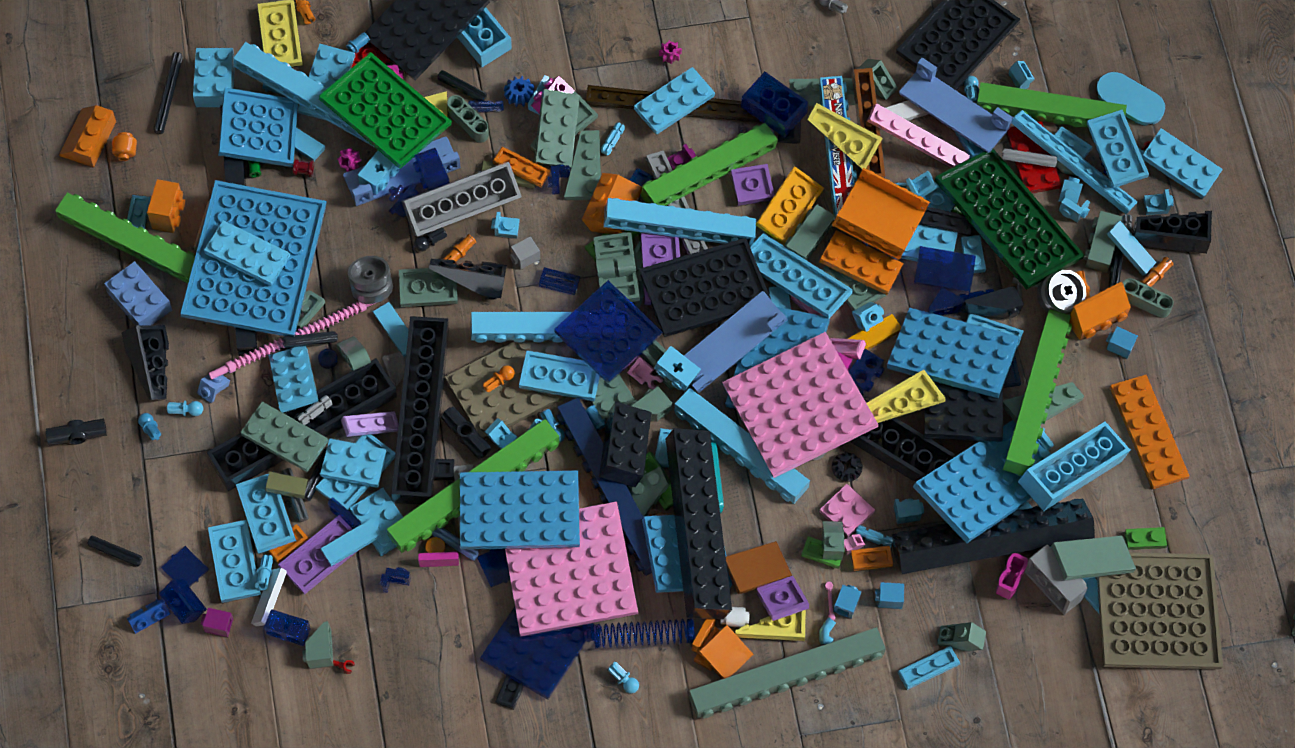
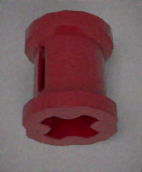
M294 160L293 175L304 174L309 175V177L313 176V160L310 162Z

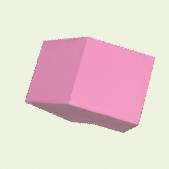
M860 534L851 535L849 538L844 539L846 555L850 554L851 550H858L865 545Z

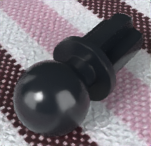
M443 227L430 234L426 233V238L418 237L414 241V247L417 251L424 252L428 249L429 244L435 246V243L446 238L447 233Z

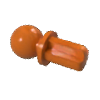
M505 365L500 369L499 374L494 372L491 378L483 382L484 390L491 392L499 385L503 386V380L509 381L514 377V369L509 365Z

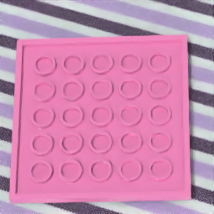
M826 332L722 382L773 478L878 427L876 419Z
M617 502L579 509L580 547L505 549L520 636L638 614Z

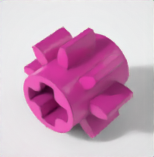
M669 40L666 44L662 43L659 56H663V62L666 61L672 64L675 60L679 61L682 48H678V42L674 43Z
M352 147L340 151L342 156L337 158L340 168L346 169L347 172L359 168L357 163L362 161L359 151H354Z

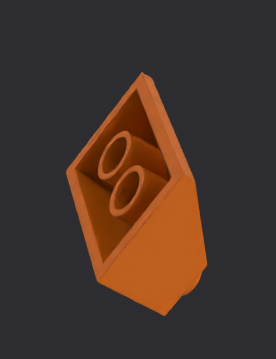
M97 105L82 108L59 156L94 168L116 123L114 112Z
M602 173L583 215V222L591 232L607 234L624 233L625 230L604 227V208L607 199L618 198L626 201H638L642 187L618 174Z
M1122 281L1073 306L1069 323L1072 324V330L1079 340L1085 337L1089 339L1101 329L1104 331L1111 327L1114 322H1122L1128 317L1131 307Z

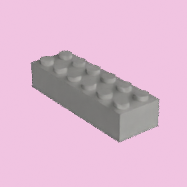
M504 162L402 200L401 202L413 235L420 236L522 196L510 163Z

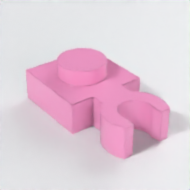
M641 357L636 360L627 372L640 384L648 382L650 389L656 388L653 384L654 380H657L659 383L663 381L661 376L652 374L655 369Z

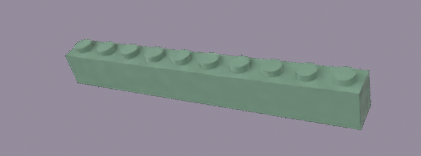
M876 627L689 691V698L696 717L709 718L717 711L726 712L735 705H747L756 698L765 699L776 691L782 693L789 690L791 686H803L809 680H821L827 674L833 672L834 674L841 673L847 667H859L868 660L877 661L883 657L886 648Z

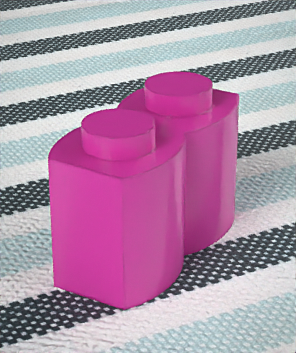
M1013 553L1009 557L1004 572L1001 574L996 586V594L1008 600L1013 597L1019 581L1026 570L1028 558L1017 553Z

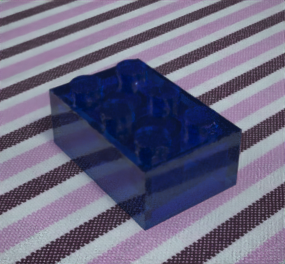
M764 71L742 95L741 107L785 138L807 114L808 101Z

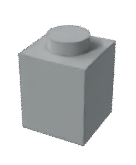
M530 236L511 246L510 258L515 265L518 264L520 269H523L540 260V250Z

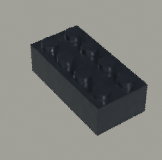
M615 401L607 414L599 477L636 488L644 476L652 412Z

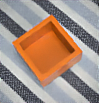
M157 179L147 211L150 224L154 230L174 233L175 228L179 227L180 211H183L185 207L183 191H181L179 183Z

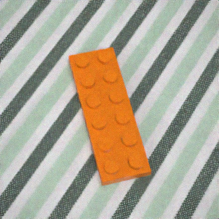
M1147 375L1112 384L1110 386L1111 393L1152 490L1188 479L1190 475Z

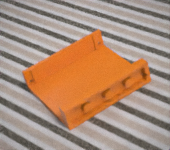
M863 167L859 178L841 210H839L832 226L900 260L930 202Z

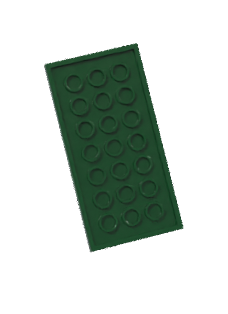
M994 148L990 153L984 151L936 176L934 181L1026 290L1040 283L1047 276L1079 262L1085 256Z

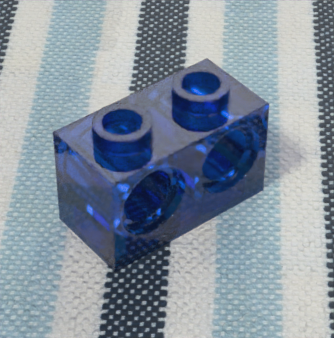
M867 349L863 350L860 359H857L849 370V374L862 397L866 391L868 393L871 391L875 384L873 381L876 377L880 378L885 370L883 368L884 360ZM871 364L875 368H868L866 365ZM856 379H863L865 382L859 383Z
M273 609L270 610L264 625L266 635L300 646L305 645L311 629L308 620Z

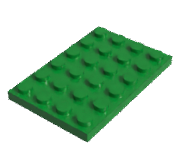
M371 52L319 95V100L399 169L406 165L452 123L447 116Z

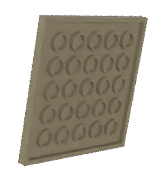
M1129 552L1136 567L1134 573L1097 576L1103 667L1223 668L1213 554Z

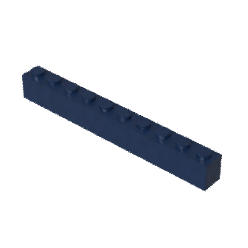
M575 398L558 406L556 418L560 425H564L566 429L564 432L568 441L572 440L576 456L581 457L583 460L582 467L584 471L591 475L592 479L590 481L593 488L599 490L601 503L617 502L623 536L627 542L626 549L630 555H634L636 559L634 563L639 572L642 571L644 576L651 574L652 569L642 523L643 516L625 484L599 477L603 442L580 399Z

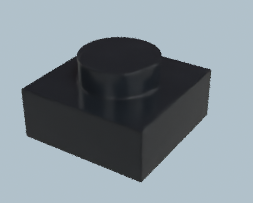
M436 459L434 480H454V459Z

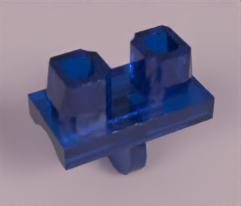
M412 183L404 193L401 192L404 189L402 185H399L397 188L394 186L389 188L391 196L388 199L391 202L395 198L398 199L389 210L392 215L396 212L403 218L406 216L401 201L418 195L419 192L415 190L417 185Z

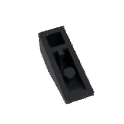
M1011 286L967 299L962 304L960 311L961 313L1002 319L1006 317L1013 318L1020 314L1024 303L1016 287Z

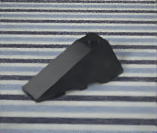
M430 260L429 269L482 296H486L488 299L495 300L502 297L507 265L483 261L481 265H475L472 261L457 264L454 260Z

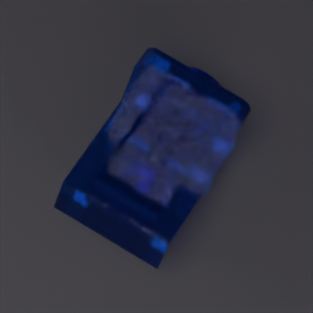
M558 164L551 166V176H548V188H552V195L560 194L559 178L570 176L569 165Z
M401 567L396 569L386 568L385 574H382L380 579L383 592L388 593L390 582L409 586L411 581L410 572Z

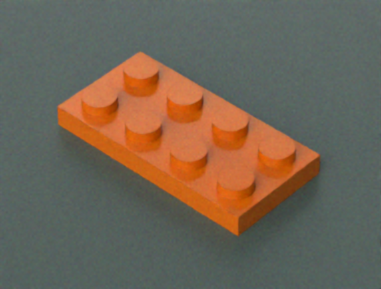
M837 230L819 261L885 295H888L904 264Z

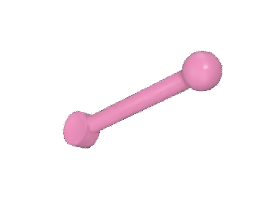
M827 582L825 588L828 591V617L834 621L836 617L833 614L831 592L833 584L832 582Z

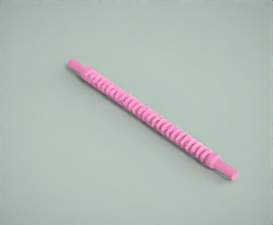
M357 301L356 305L352 304V307L347 306V309L342 308L341 312L338 310L337 314L332 313V316L323 317L322 321L318 319V322H313V325L303 326L302 330L299 328L295 335L312 334L315 331L318 333L319 329L329 328L330 324L333 326L334 322L344 321V318L348 319L349 315L353 317V314H358V311H366L367 307L373 304ZM278 338V341H273L274 343L269 342L268 346L264 344L263 348L259 347V350L254 349L253 353L250 351L248 355L244 354V357L239 356V359L234 358L233 362L231 360L226 362L224 366L208 373L210 379L217 378L227 372H235L236 368L240 369V366L245 367L246 363L250 365L251 361L255 362V359L260 360L261 356L265 358L266 354L270 355V352L275 353V350L280 351L281 347L284 349L282 339Z

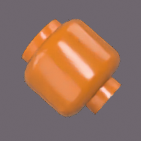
M120 132L113 138L112 154L118 157V160L128 161L129 158H133L136 155L137 140L131 133Z

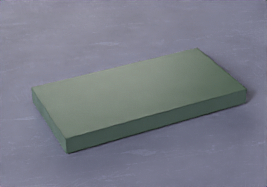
M1123 536L1054 542L1051 546L1065 580L1134 573L1136 570Z

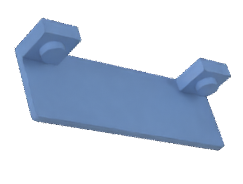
M921 58L917 64L915 74L903 86L899 94L970 142L990 153L1010 129L1013 117L998 107L992 115L936 78L937 67Z
M446 136L434 140L399 169L397 175L390 178L387 187L377 195L373 193L370 183L367 185L359 184L358 174L365 166L343 174V177L355 205L358 206L461 168L460 157L457 152L453 151Z
M764 291L759 293L684 355L701 369L691 383L698 393L787 321L786 316L776 307Z

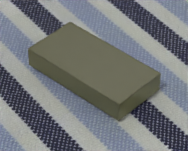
M269 472L265 491L304 499L308 479Z

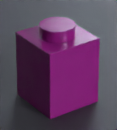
M208 608L207 613H204L201 619V625H203L205 633L228 638L233 623L232 613Z

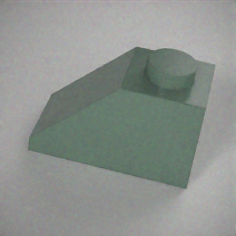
M867 59L858 68L873 69L875 93L882 99L887 100L898 89L881 60Z
M823 521V559L842 560L844 554L843 523Z
M328 621L323 622L305 642L306 650L302 651L303 661L307 662L310 669L334 666L332 631Z

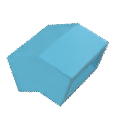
M1016 61L1009 69L1008 74L1016 88L1027 89L1030 83L1035 80L1024 61Z

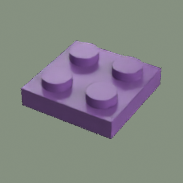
M768 164L731 170L738 206L770 201L775 195Z
M793 576L757 588V594L772 621L809 609V602Z

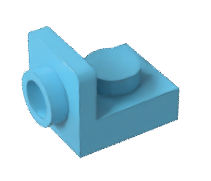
M1164 189L1163 194L1144 195L1143 198L1146 215L1168 214L1171 206H1173V196L1169 194V189Z
M497 212L496 218H492L491 229L495 230V236L517 239L520 219L501 217V212Z

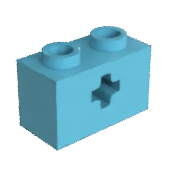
M377 151L358 174L359 184L367 185L370 183L373 193L377 195L387 187L390 178L397 175L399 168L381 152Z
M672 346L668 348L654 367L658 375L668 378L672 381V385L678 390L682 389L684 392L701 370ZM676 368H679V369H680V370L677 371V372H674V371H673V370L676 369Z

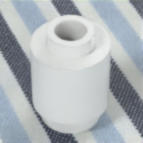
M732 607V611L723 620L721 619V624L728 625L729 627H743L745 624H749V612H746L744 607Z

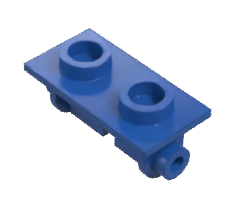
M156 599L154 602L146 605V611H143L141 608L129 614L130 616L127 617V620L135 634L170 615L163 599Z

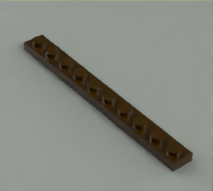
M588 85L586 103L588 105L634 109V105L654 92ZM711 98L687 115L768 124L770 104Z

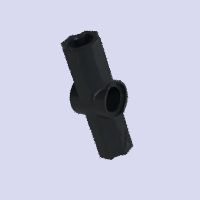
M454 406L444 411L441 419L457 435L459 442L465 444L478 459L486 456L491 447L474 429L473 424L467 421ZM463 431H470L468 435L461 434Z
M104 418L85 422L82 420H72L67 425L46 428L49 446L63 443L77 445L86 442V439L107 436Z

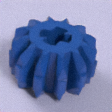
M514 76L513 81L508 79L507 85L504 86V98L508 99L509 105L514 103L515 107L518 104L524 107L525 102L529 103L534 94V85L530 84L529 78L524 80L523 76L520 79Z

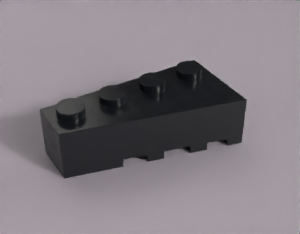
M1212 210L1199 214L1189 212L1188 215H1178V213L1164 217L1161 215L1136 217L1132 235L1142 246L1207 254L1211 243Z

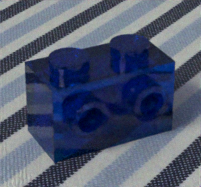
M435 147L414 155L415 162H413V167L416 173L419 172L422 177L420 178V183L423 189L429 191L450 183V179Z
M184 579L171 580L159 593L182 624L194 623L207 610Z

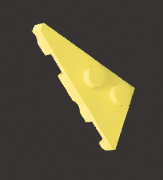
M806 610L772 621L770 616L766 617L757 624L745 625L735 630V634L739 638L805 641Z

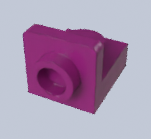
M684 144L681 151L667 159L672 170H674L679 165L689 163L692 158L696 157V154L692 148Z

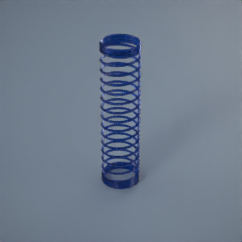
M683 618L681 619L680 627L678 620L675 619L674 630L670 619L668 620V629L665 620H662L661 630L659 621L656 620L655 633L651 620L649 621L648 630L646 622L643 621L642 633L640 623L637 621L636 636L632 621L630 622L629 633L627 623L624 622L623 636L619 622L617 623L616 633L614 624L611 623L610 636L608 625L605 623L604 639L601 624H594L595 649H601V639L602 646L605 648L606 630L609 648L612 647V627L616 648L618 647L619 630L622 647L625 645V627L628 646H631V627L634 643L637 646L639 627L641 646L643 647L644 625L648 646L650 645V627H652L654 645L656 646L657 625L660 644L662 645L663 624L667 644H669V628L671 625L673 644L675 645L676 622L680 644L682 643V623L684 625L686 643H693L695 640L693 618H687L686 631Z

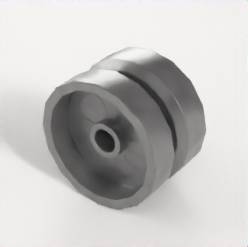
M365 256L355 260L350 265L348 277L353 297L356 300L365 304H374L388 298L392 293L393 283L386 260L378 256Z
M1062 270L1047 276L1039 283L1037 289L1039 304L1047 313L1049 309L1064 314L1071 312L1073 306L1084 301L1086 297V286L1083 279L1077 273L1070 270Z

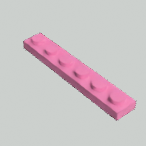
M877 103L873 105L867 122L950 168L969 159L970 155Z

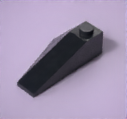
M136 325L121 332L125 351L149 401L167 399V376L165 375V369L168 366L166 350H169V341L165 325Z

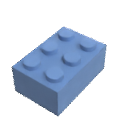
M133 262L104 283L109 296L135 326L153 325L172 311L170 301L136 262Z

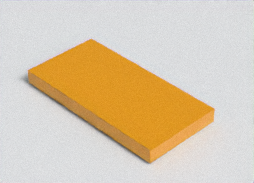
M794 166L756 222V226L785 246L787 239L790 236L793 237L798 224L802 223L824 187Z

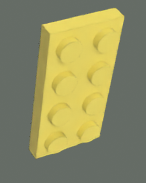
M294 0L258 4L263 51L266 54H272L280 62L288 63L291 67L302 66Z

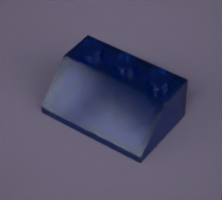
M920 246L913 283L970 293L976 256Z

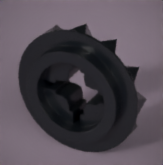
M846 451L838 454L833 459L832 472L841 481H854L862 473L863 465L861 459L854 453L851 454ZM851 461L850 467H852V469L848 468L844 472L843 464H847V462Z

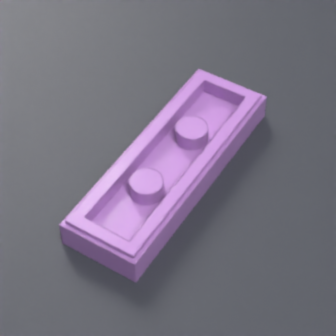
M395 411L343 416L341 419L347 437L397 432L399 427Z

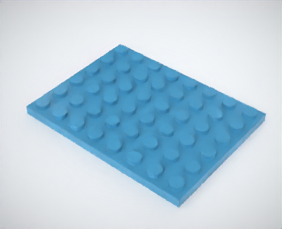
M215 180L180 313L181 317L280 336L295 337L327 201ZM223 220L290 253L288 261L272 286L204 253V249Z

